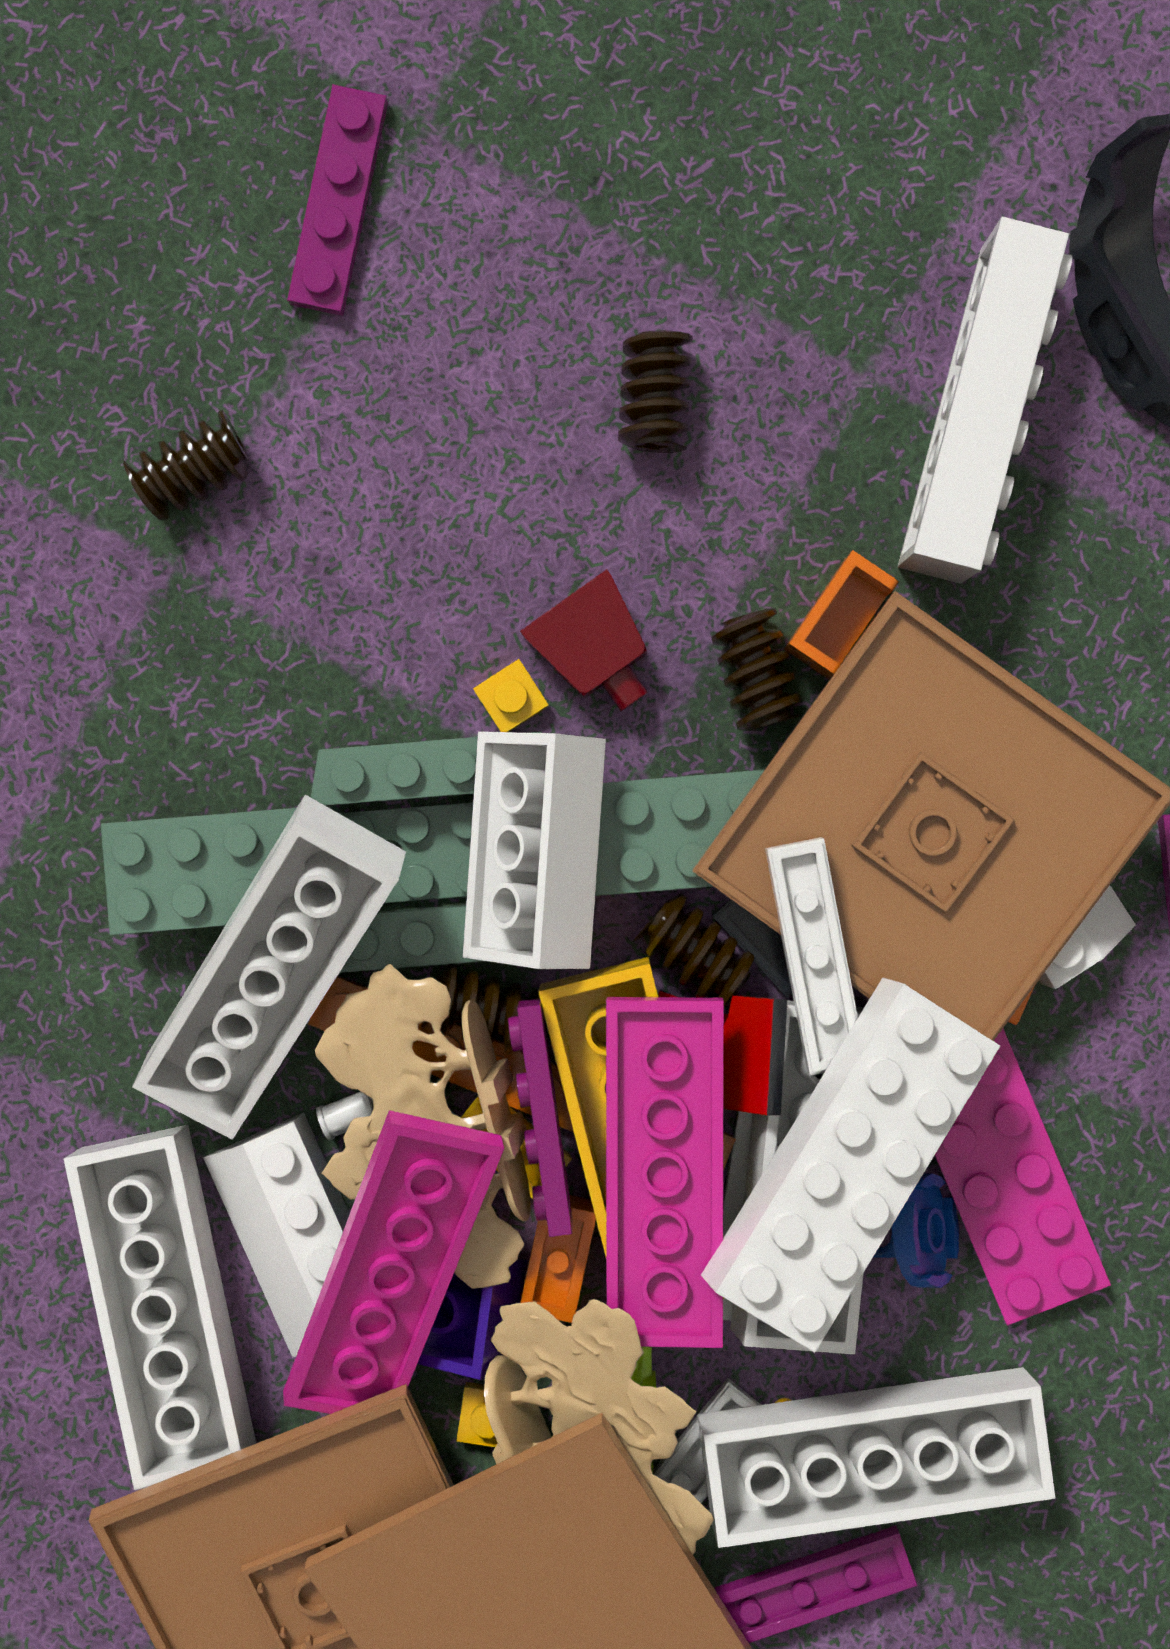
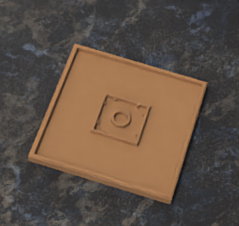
M894 591L692 871L781 935L765 848L819 837L824 838L852 986L870 999L882 978L903 983L994 1041L1170 805V787Z
M407 1384L93 1508L91 1509L88 1521L156 1649H358L305 1573L304 1567L307 1557L454 1486L413 1396Z
M603 1413L585 1420L307 1557L304 1567L305 1573L358 1649H752Z

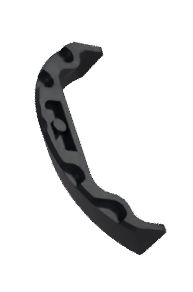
M1170 114L1141 118L1096 155L1086 178H1090L1081 204L1077 227L1071 231L1069 255H1072L1075 265L1077 296L1073 298L1076 317L1088 349L1101 362L1102 373L1114 389L1138 412L1145 411L1159 422L1170 427V299L1159 272L1153 236L1155 189L1162 159L1170 140Z

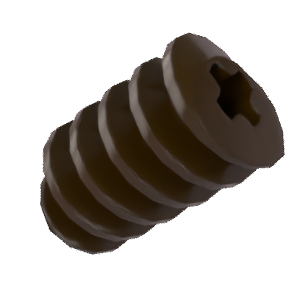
M671 330L645 331L629 337L623 342V353L627 357L632 358L622 364L621 372L626 379L631 380L623 384L620 391V397L630 402V404L624 405L619 410V419L630 425L618 431V441L623 445L635 450L653 453H675L687 450L686 446L672 442L673 435L688 432V424L674 420L673 413L689 410V402L674 397V391L689 388L691 380L675 375V369L690 366L692 358L677 353L676 349L679 346L692 343L693 335Z
M223 409L218 412L219 430L215 431L204 420L198 422L200 440L195 441L182 430L178 432L180 450L175 451L164 440L158 442L161 460L156 462L143 450L139 452L141 470L137 472L127 462L123 461L126 473L137 495L145 507L157 519L165 521L169 518L168 501L178 510L184 511L188 509L189 499L187 491L191 492L198 500H206L209 496L207 480L218 490L223 491L227 489V470L238 480L243 481L247 479L246 460L249 461L248 454Z
M776 608L764 609L727 620L719 624L724 625V628L711 637L713 645L730 647L727 652L718 658L719 666L736 668L734 673L724 679L725 688L742 689L743 691L730 701L731 709L748 710L749 712L736 722L737 730L752 731L803 716L800 714H789L788 709L802 700L801 695L798 693H784L782 690L784 686L795 679L794 672H783L776 669L777 665L789 657L788 651L771 650L770 648L773 642L783 636V632L779 629H766L764 627V623L777 614Z
M680 893L667 900L632 942L646 935L650 936L645 954L651 957L665 949L667 955L662 966L665 971L682 964L684 969L679 983L684 986L698 978L701 980L696 998H706L716 993L718 998H723L725 1008L731 1001L732 995L735 996L750 978L751 973L749 971L755 956L747 951L736 958H732L738 941L731 936L716 944L715 942L721 927L714 922L700 930L698 927L704 912L696 908L685 915L681 914L687 897Z
M448 964L441 975L436 976L435 979L447 987L451 998L449 1015L441 1024V1033L447 1035L456 1022L461 1023V1034L464 1041L462 1030L463 1007L468 1000H475L485 1018L491 1042L493 1043L498 1035H502L504 1037V1051L507 1054H511L513 1050L508 1018L518 1016L517 1007L519 1001H522L520 984L512 983L505 993L501 995L498 977H490L483 988L480 989L478 971L470 970L464 979L458 982L457 966L455 964ZM533 989L525 1000L539 999V990ZM422 1022L421 1028L425 1029L430 1022Z

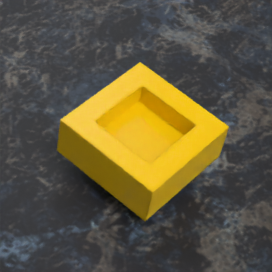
M520 659L473 688L500 732L512 731L549 707V704Z
M466 1382L457 1442L496 1447L498 1442L486 1413L484 1384Z

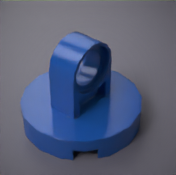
M935 1174L922 1175L891 1226V1240L885 1247H879L873 1256L875 1258H896L904 1278L911 1286L918 1288H942L949 1283L952 1274L944 1271L947 1259H957L959 1252V1223L956 1205L953 1197H942L939 1188L946 1184L942 1177Z

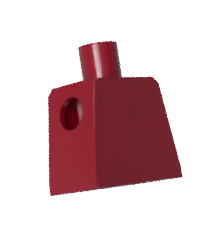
M607 569L520 630L526 642L584 699L603 686L622 712L648 693L630 668L631 665L647 654V649Z

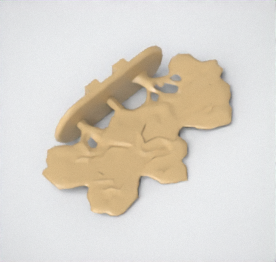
M388 964L383 970L372 973L367 990L346 995L344 1002L337 1009L335 1023L325 1029L315 1049L316 1057L337 1082L350 1089H358L371 1097L374 1106L371 1116L354 1118L351 1121L343 1137L345 1149L343 1152L335 1153L331 1157L321 1174L330 1180L332 1185L350 1200L356 1199L389 1110L476 1130L487 1128L489 1133L501 1135L504 1151L497 1165L499 1173L493 1175L454 1273L472 1289L508 1283L511 1277L508 1267L518 1260V1255L524 1246V1242L517 1230L497 1217L491 1204L498 1190L503 1188L508 1204L513 1214L519 1220L527 1221L531 1212L529 1183L520 1149L525 1139L524 1130L527 1129L522 1112L511 1114L505 1094L513 1081L508 1059L496 1060L485 1018L475 1000H468L463 1007L462 1030L466 1049L461 1050L450 1043L440 1031L442 1022L449 1015L451 1003L447 987L432 977L421 980H407L397 969ZM424 1021L430 1022L435 1033L428 1035L418 1030V1024ZM418 1040L438 1046L435 1048L437 1057L445 1055L447 1057L446 1061L430 1063L415 1055L412 1049L413 1042ZM468 1069L472 1071L483 1113L462 1119L452 1114L448 1108L445 1088L454 1071ZM443 1070V1078L436 1084L430 1083L432 1071Z
M595 1299L589 1300L584 1308L574 1314L572 1326L563 1325L535 1301L501 1306L499 1312L503 1320L495 1326L491 1342L502 1355H496L489 1363L484 1384L486 1413L498 1442L492 1453L496 1464L603 1413L693 1555L696 1552V1541L705 1537L714 1520L712 1513L688 1490L676 1484L667 1483L653 1475L651 1464L654 1459H668L672 1456L678 1443L675 1436L676 1431L685 1429L697 1411L665 1386L658 1388L640 1386L631 1379L636 1363L644 1353L635 1320L629 1313L619 1308L611 1309L605 1303ZM548 1377L552 1380L551 1387L538 1390L537 1381L540 1378ZM539 1407L549 1408L553 1415L551 1427L553 1436L549 1432Z

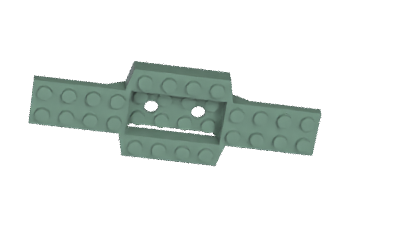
M478 737L318 750L311 798L381 838L398 842L403 850L406 851L399 880L384 903L467 896L473 803L344 813L336 805L474 794ZM764 770L603 783L595 896L713 887L694 873L692 869ZM297 808L102 823L101 835L109 934L225 926ZM466 905L382 911L377 913L339 973L384 969L388 964H391L394 968L479 962L483 960L463 958Z

